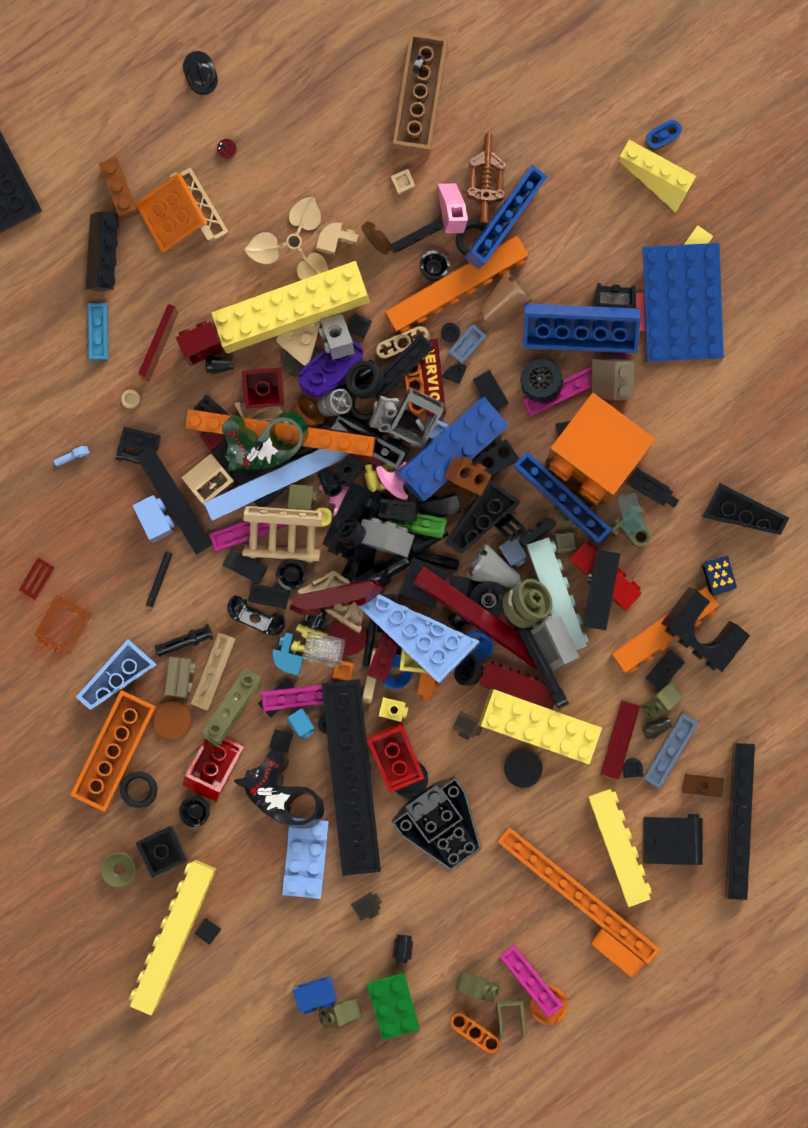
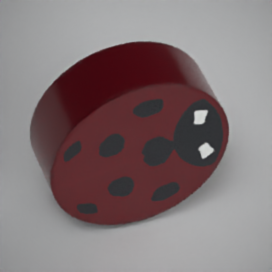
M223 139L218 143L217 151L222 158L230 159L236 154V145L232 140Z

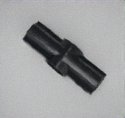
M399 555L387 561H376L371 565V570L353 579L352 583L374 579L381 586H385L390 583L392 576L410 566L409 561L406 557Z

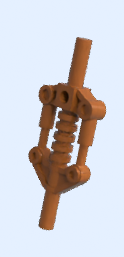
M491 133L485 134L484 151L470 159L468 164L471 168V176L469 177L467 197L481 204L480 224L482 225L488 224L489 204L501 202L505 195L502 177L506 163L492 152L493 134ZM479 166H482L481 190L476 189L475 169ZM492 167L499 171L496 191L491 190Z

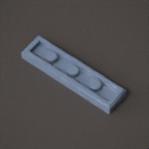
M681 713L643 780L658 789L661 788L699 724L697 721Z

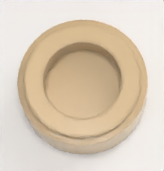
M126 390L121 396V402L127 409H135L139 406L141 398L135 390Z

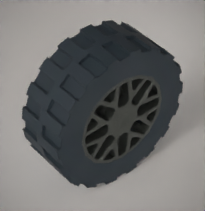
M536 359L529 362L521 372V387L524 395L529 400L531 399L535 403H548L556 399L557 395L561 393L563 388L562 373L558 365H555L553 361Z

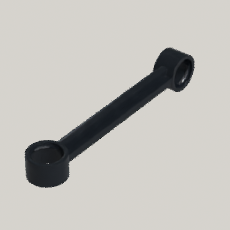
M506 616V620L508 621V623L514 625ZM514 625L558 710L560 711L569 706L563 690L555 679L530 629Z

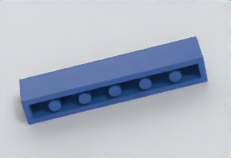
M534 165L524 172L464 256L476 268L480 269L487 263L547 178Z
M526 452L516 462L514 469L597 546L612 533V529L529 452Z

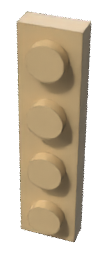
M218 632L191 702L192 705L208 711L233 648L235 638Z

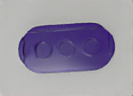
M352 340L354 354L332 360L330 353L327 354L324 349L300 371L299 386L301 390L312 397H322L331 393L346 379L350 367L356 362L363 360V351L360 344Z

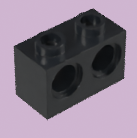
M499 439L491 445L492 449L487 452L484 449L476 455L475 464L479 463L482 465L484 459H490L493 462V466L486 469V472L492 475L491 478L519 460L507 439L504 441ZM505 448L508 450L509 455L506 458H501L498 455V451Z

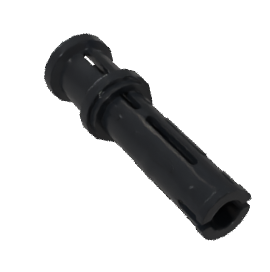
M207 623L205 627L197 630L191 629L188 632L189 634L155 645L158 656L161 657L192 644L197 646L200 642L208 639L213 640L214 637L209 624Z

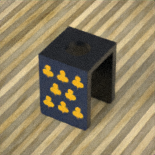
M728 556L701 564L711 595L737 588Z

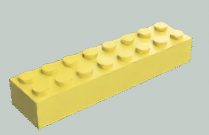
M356 261L214 311L212 316L222 347L228 354L281 335L284 332L320 321V319L370 303V299Z
M198 860L188 863L184 874L187 876L184 881H180L176 890L179 893L177 899H172L168 908L171 911L170 915L166 916L160 928L163 931L156 936L152 945L155 947L154 952L149 953L145 961L147 968L141 971L137 982L140 984L138 988L133 989L129 1000L132 1001L130 1007L151 1016L155 1013L217 871L216 868Z

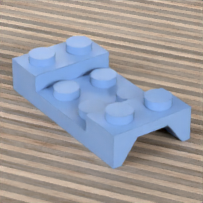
M292 817L295 821H304V820H307V819H301V818H294V817ZM320 820L317 825L308 829L289 827L282 895L321 899L329 821Z

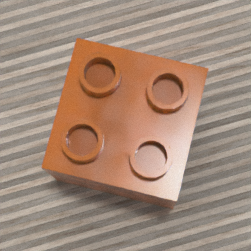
M592 392L550 448L547 459L551 461L548 471L564 483L572 477L582 484L578 493L593 505L597 506L601 499L608 504L650 449L655 438Z

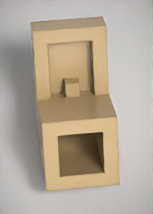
M331 223L321 231L316 249L318 252L335 256L339 241L358 246L359 235L356 234V231L350 229L342 231V223Z

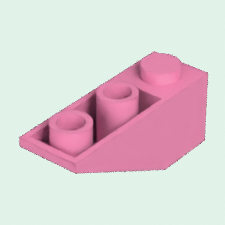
M456 183L437 184L445 233H464L468 218L464 200Z

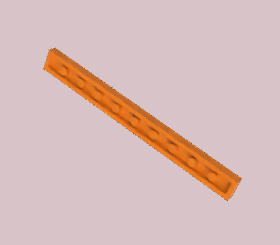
M188 409L185 428L223 434L222 426L231 415ZM241 417L245 422V427L253 430L258 436L263 433L271 422ZM276 423L275 433L278 437L277 440L292 445L299 442V432L294 425ZM308 427V437L302 446L372 457L376 437Z
M508 827L497 842L647 964L660 951V948L513 829Z

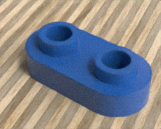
M675 120L663 123L647 134L646 145L652 150L664 147L680 136L682 131L681 125ZM668 129H674L675 133L670 134ZM652 138H657L658 143H653Z

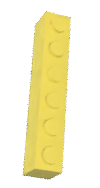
M607 789L588 796L627 906L631 907L650 900L649 895L652 894L649 883L645 884L642 876H645L642 864L638 865L636 858L639 855L636 847H631L629 840L632 839L629 828L625 829L623 825L625 817L622 810L618 811L616 803L619 800L616 792H611V789Z

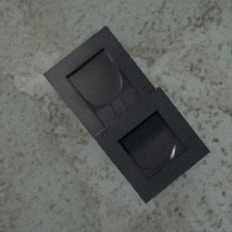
M456 493L440 498L433 496L423 502H419L421 513L424 515L445 517L462 512Z
M233 549L230 550L222 565L257 584L260 583L268 568L247 556H242L241 553Z

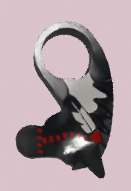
M271 751L259 767L247 770L244 778L234 780L237 785L245 789L250 800L263 813L285 826L308 829L317 825L323 817V800L313 790L307 787L283 786L284 776L282 773L287 769L289 760L280 751ZM301 795H312L316 804L314 813L307 820L295 821L289 813L291 812L290 805Z

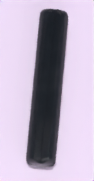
M411 548L408 554L409 558H416L453 570L458 569L459 560L424 550L415 555Z

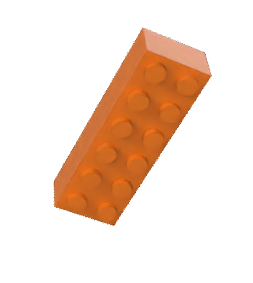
M120 691L70 796L99 810L108 812L158 708L157 706L128 692Z

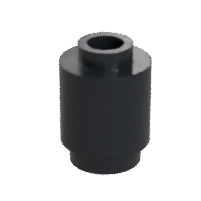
M397 934L396 939H394L392 958H396V962L407 963V960L412 959V936Z

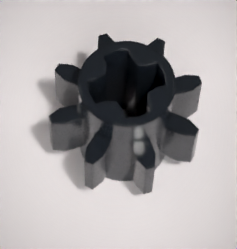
M321 609V615H305L304 619L307 620L306 626L316 631H319L320 627L324 629L329 620L325 617L327 613Z

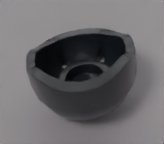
M434 250L423 254L419 264L421 274L430 281H438L444 278L450 266L447 256L442 252Z
M293 559L281 563L276 571L278 583L287 590H295L301 587L307 576L304 564Z
M468 654L455 668L454 676L456 681L463 686H472L478 683L483 675V666L479 659Z
M190 797L180 805V817L189 827L202 826L210 817V806L201 797Z

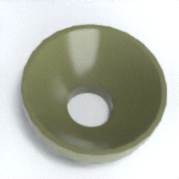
M115 852L108 855L101 865L103 880L113 887L120 888L128 885L136 874L134 860L123 852ZM118 863L125 866V872L122 875H118L114 871V867Z

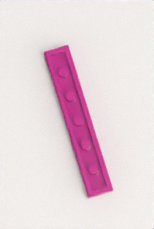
M618 353L607 359H629L627 353ZM592 366L564 379L561 393L551 402L535 403L531 399H523L522 402L530 418L590 389Z

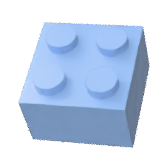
M153 495L133 505L150 541L154 543L174 533L172 530L175 527L174 523L168 515H165L164 511L167 509L160 498L157 499Z

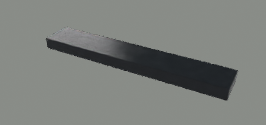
M151 447L136 456L195 554L197 555L212 546L213 544L154 448Z

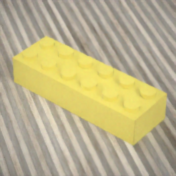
M494 689L489 691L478 722V726L589 765L602 730L601 727Z

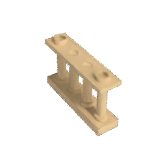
M245 507L244 521L250 523L249 544H244L242 556L249 558L265 557L305 560L306 562L319 561L321 550L314 549L315 527H321V511ZM259 522L269 524L268 546L257 545ZM277 524L288 525V547L276 546ZM297 525L308 527L307 549L295 548Z

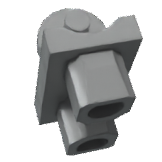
M380 396L379 400L373 405L374 413L369 422L371 428H377L380 432H389L391 420L397 413L398 398L389 399Z

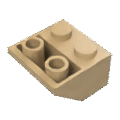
M212 454L182 477L202 504L223 494L235 484Z

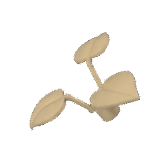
M313 196L300 200L292 207L289 213V221L292 225L299 227L295 234L288 236L286 242L277 245V238L273 234L262 232L256 235L245 248L246 254L261 264L276 262L280 256L278 249L285 246L292 251L298 250L304 260L297 266V275L300 280L328 271L326 260L322 255L313 252L306 258L300 248L302 244V239L299 236L301 229L311 231L317 228L321 221V213Z

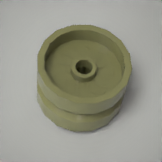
M527 579L505 593L503 609L505 615L514 625L520 628H529L551 613L552 598L542 583L534 579Z

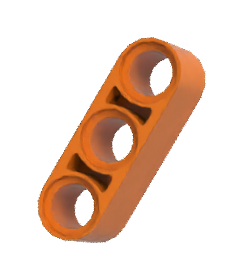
M419 363L417 365L418 370L414 373L410 372L405 377L406 391H408L410 384L415 382L420 385L418 391L425 394L421 364ZM409 401L408 407L412 414L421 415L424 413V408L414 410L412 408L413 403Z
M603 928L590 942V944L633 979L646 964Z
M463 1012L452 1014L450 1024L454 1030L488 1053H495L499 1050L500 1041L494 1033ZM455 1017H463L465 1020L464 1024L456 1026L453 1022ZM477 1027L480 1029L481 1033L478 1037L470 1035L469 1032L472 1028ZM493 1038L496 1040L497 1044L494 1048L486 1046L488 1039Z

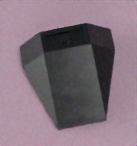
M455 777L435 782L405 803L391 821L404 839L450 871L482 849L467 794Z

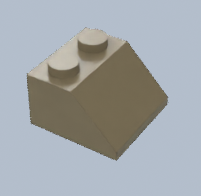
M592 359L591 394L593 392L601 399L633 400L634 362L630 359Z

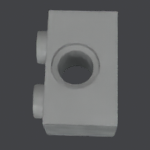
M343 314L320 319L321 327L318 328L321 339L325 338L326 340L324 342L325 351L327 354L330 353L332 360L354 354L353 342Z

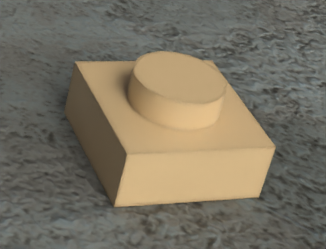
M408 169L391 176L398 195L416 188Z

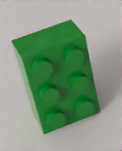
M404 971L367 982L382 1041L420 1030Z

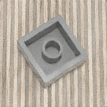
M371 518L370 521L362 520L361 525L366 530V535L361 542L362 544L408 558L414 535L407 533L408 529L388 521L382 523L381 520Z

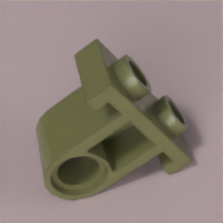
M633 506L626 512L627 517L622 521L618 518L611 524V534L613 537L618 534L616 530L620 529L632 545L637 548L645 547L650 542L651 534L636 516L637 513L642 515L645 512L641 506L637 509ZM643 533L646 538L645 542L639 543L635 538L636 534Z
M672 681L640 707L643 709L644 714L651 721H654L669 711L684 695Z
M461 971L455 990L478 1000L495 1001L500 991V983Z
M357 998L336 1003L329 1008L323 1009L322 1007L318 1009L319 1020L324 1028L342 1026L347 1022L363 1017Z

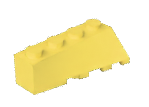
M631 140L627 142L618 160L636 178L640 179L649 190H652L662 202H665L674 213L678 211L696 177Z

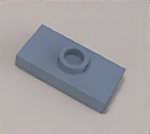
M472 324L452 346L448 354L463 365L486 339L487 335Z

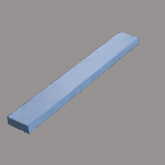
M317 449L203 504L211 521L343 460L349 454Z

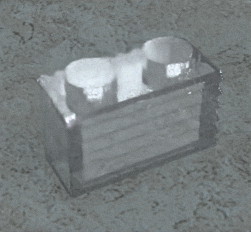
M307 632L303 659H306L309 663L322 662L329 667L341 666L345 639Z

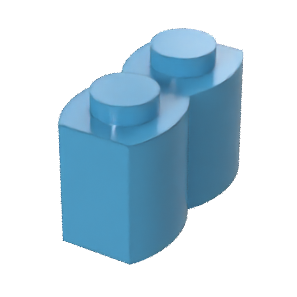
M303 709L286 718L298 738L307 739L314 734L313 730L315 727Z

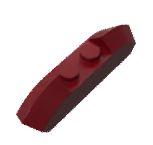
M368 579L299 594L294 598L289 609L303 615H321L322 607L323 610L335 608L334 605L336 604L347 606L353 604V601L357 606H361L377 597L383 587L376 580Z

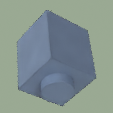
M517 539L512 542L508 540L498 547L511 567L515 565L517 568L526 562L524 558L527 557V554Z

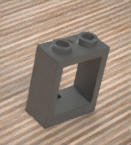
M409 387L397 410L396 416L390 424L389 433L396 439L400 440L402 438L408 441L415 448H424L444 410V403ZM409 401L434 413L422 436L397 425Z

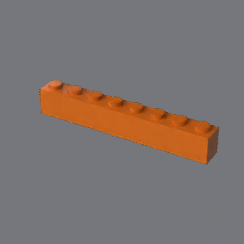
M515 236L498 246L487 263L480 269L468 263L385 311V315L396 334L404 333L411 330L413 324L418 323L419 325L427 321V316L433 313L435 315L445 310L444 307L451 304L452 306L460 302V297L466 294L468 296L478 291L477 288L484 285L485 287L493 283V278L499 275L503 277L506 272H511L510 269L514 266L519 268L526 264L529 254L519 237Z

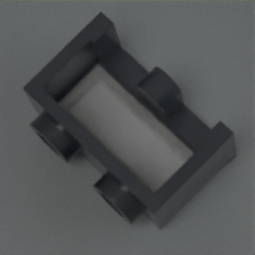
M597 283L595 307L634 308L636 285L626 288L620 287L617 284L611 287L601 286V283Z

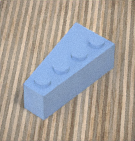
M127 639L78 693L76 698L91 710L157 664L133 642Z

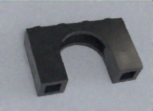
M688 587L661 624L666 627L664 630L673 638L677 636L680 639L678 643L686 649L690 647L695 657L699 660L703 658L707 661L705 665L713 671L717 669L723 672L750 635L739 625L729 621L714 640L708 643H699L694 634L695 622L710 601L697 590Z

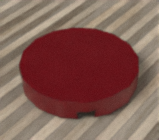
M338 620L329 631L331 647L343 656H352L359 653L364 648L367 639L364 626L361 625V632L357 633Z

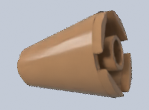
M508 271L480 307L481 313L479 315L485 322L490 321L493 323L530 303L533 299L525 293L526 289Z

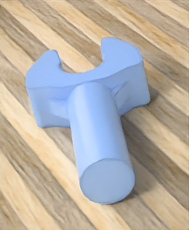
M81 446L55 459L54 463L58 467L75 458L86 456L90 452L87 446Z

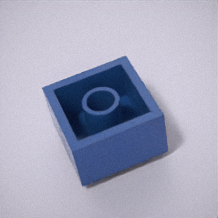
M332 975L303 983L293 988L299 1012L304 1011V1014L315 1012L316 1007L323 1006V1009L332 1007L338 999Z

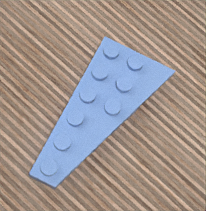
M378 595L364 605L358 606L439 684L480 643V641L474 638H470L459 631H455L442 623L414 612L381 595Z

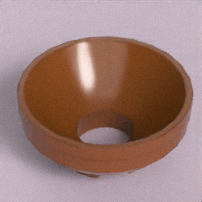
M299 398L294 404V413L300 415L308 427L317 428L325 422V416L320 413L317 404L307 398Z

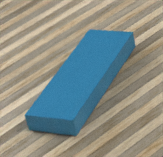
M88 303L89 361L108 360L107 303Z

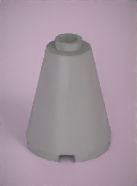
M483 544L484 549L479 548L469 564V567L472 569L470 572H466L467 578L481 583L485 581L496 582L508 591L521 583L519 579L520 574L486 544Z

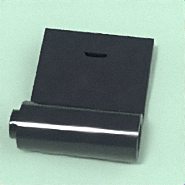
M687 814V818L644 817V864L703 865V818H699V814Z

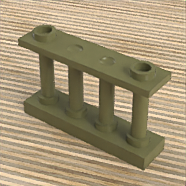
M244 668L203 729L202 738L216 747L220 746L261 685L259 682L261 677Z

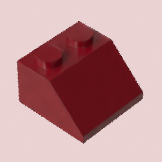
M282 366L242 371L246 409L284 406Z

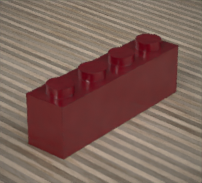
M491 661V664H486L480 686L494 689L553 710L555 703L546 684L538 681L539 677L528 674L527 677L520 675V670L511 667L509 670L503 669L502 664Z

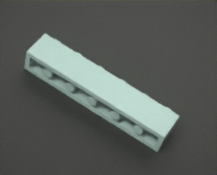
M548 537L528 544L526 547L537 579L547 588L552 598L550 616L552 615L553 618L561 617L576 650L587 647L586 643L589 640L586 632L581 631L580 624H582L579 613L575 614L573 606H576L573 595L569 596L567 588L570 586L567 578L562 577L560 570H563L560 558L556 559L554 552L557 549L554 541H550Z

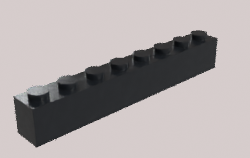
M733 743L725 898L747 900L755 744Z

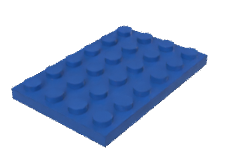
M720 243L642 247L647 362L724 358Z

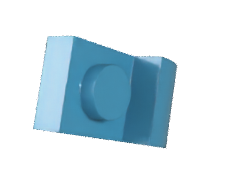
M285 632V636H281L278 647H281V651L273 649V660L280 670L299 676L304 657L289 653L294 635Z

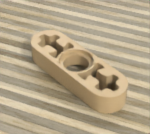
M422 326L415 327L380 342L376 352L384 360L394 358L400 355L412 343L409 335L415 338L419 335L418 332L421 331L425 333L423 336L429 341L430 333ZM402 338L408 340V345L405 348L398 346V342ZM394 342V346L397 349V351H395L392 348L388 350L387 355L381 353L384 350V346H386L387 348L393 347L391 343Z
M373 648L370 665L377 648ZM367 676L362 702L372 703L376 679Z

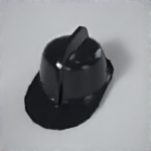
M194 51L188 54L183 62V70L191 90L200 95H207L213 92L217 87L218 77L210 56L201 51Z

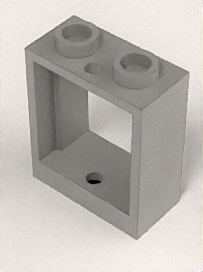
M551 615L533 625L534 629L531 630V633L552 672L580 658L560 616L553 618Z

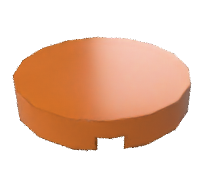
M554 986L548 987L563 1004V1007L550 1018L545 1015L532 997L529 1001V1009L532 1016L544 1025L560 1022L568 1010V1001L565 994Z

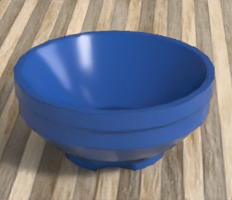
M471 631L465 634L470 638H481L480 643L469 654L479 660L486 659L492 654L494 649L493 640L481 631Z
M395 654L390 669L393 667L400 669L401 655ZM401 671L399 678H392L388 672L387 678L382 684L390 689H402L411 681L413 672Z

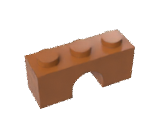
M117 157L99 163L120 219L124 220L139 214Z

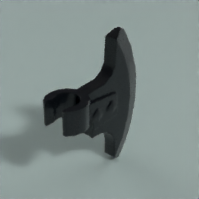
M406 409L397 424L407 430L414 428L422 432L425 429L422 422ZM393 438L394 440H396V441H398V442H401V441H402V438H401L400 440H399V439H396V438Z

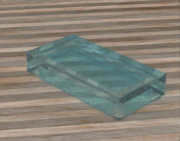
M636 492L617 497L626 535L645 530Z

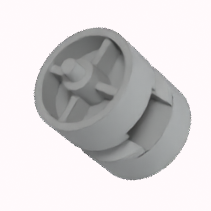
M344 389L333 390L331 393L319 397L317 402L318 410L325 417L344 414L350 410L352 398Z

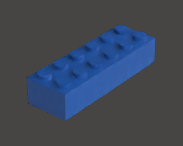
M525 304L523 348L638 353L641 321L640 309Z
M481 397L396 471L395 474L417 500L423 502L448 481L443 476L454 456L459 459L462 456L470 460L473 459L509 425L485 397Z

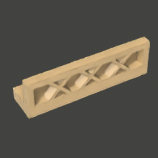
M190 167L181 172V175L185 177L190 174L193 178L191 187L188 186L190 192L197 191L203 195L201 203L196 202L200 206V210L202 211V207H206L212 211L211 218H205L209 225L206 224L200 228L208 243L211 244L228 234L229 231ZM175 172L172 175H170V178L176 175L177 173ZM212 223L219 224L223 231L214 236L210 230Z

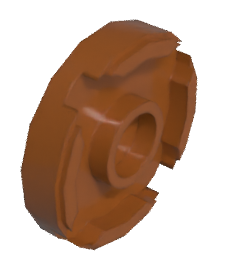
M169 701L162 704L156 710L153 724L156 731L162 737L178 739L189 732L192 725V717L189 709L184 704Z

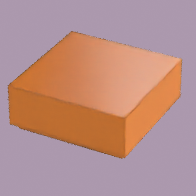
M336 660L332 678L342 681L352 680L355 663Z

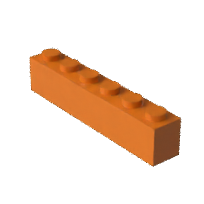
M706 587L699 592L710 603L697 618L694 628L702 623L700 621L701 618L704 616L709 618L718 612L715 608L719 604ZM667 615L611 654L623 673L628 671L631 674L639 668L638 663L643 660L648 662L655 657L653 654L655 651L660 649L662 652L670 646L669 641L673 637L664 631L666 627L661 624Z

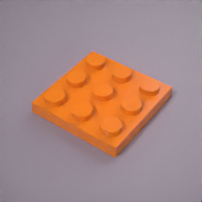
M181 173L174 175L135 203L162 253L167 252L207 224Z

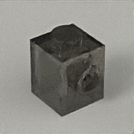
M460 711L452 729L459 732L458 736L469 740L470 737L479 736L483 727L478 726L479 719Z
M370 891L351 903V906L362 921L367 917L372 919L380 914L378 910L381 909L379 904L382 901L377 893L372 894Z

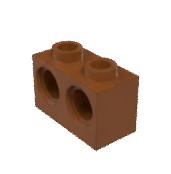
M454 456L443 477L463 488L482 495L492 476L486 472L487 468L479 463L472 465L473 461L464 456L461 459Z

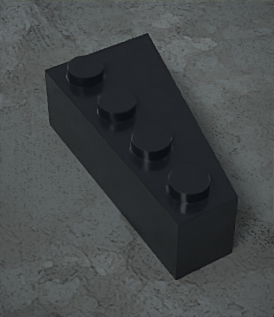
M722 483L718 484L702 515L704 518L781 535L789 520V517Z

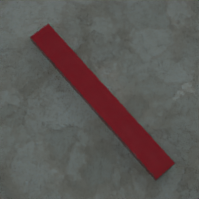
M426 567L420 568L413 584L537 670L517 631Z

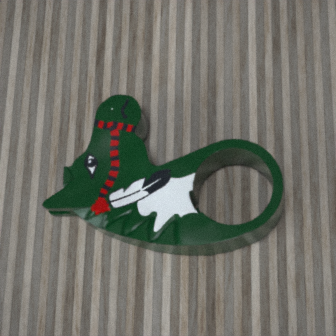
M294 412L280 413L269 423L263 433L258 436L253 430L245 427L243 418L238 415L231 416L222 426V432L228 443L225 457L229 462V466L226 472L229 473L237 468L245 470L265 469L287 461L295 455L307 440L308 426L305 420ZM287 421L293 424L299 432V442L294 445H284L282 441L277 440L278 437L275 433L277 422Z

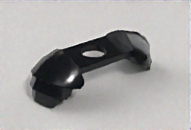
M234 595L229 600L227 611L229 616L235 621L263 632L265 635L273 636L283 632L285 617L274 613L270 617L247 606L248 601L241 596ZM256 615L260 618V622L252 623L249 617Z

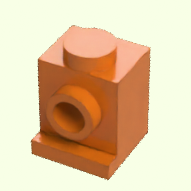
M421 673L417 694L421 695L420 699L432 700L433 693H437L439 683L435 682V679L428 673Z

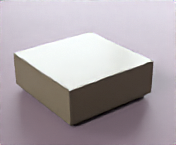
M574 532L555 534L557 553L577 551Z

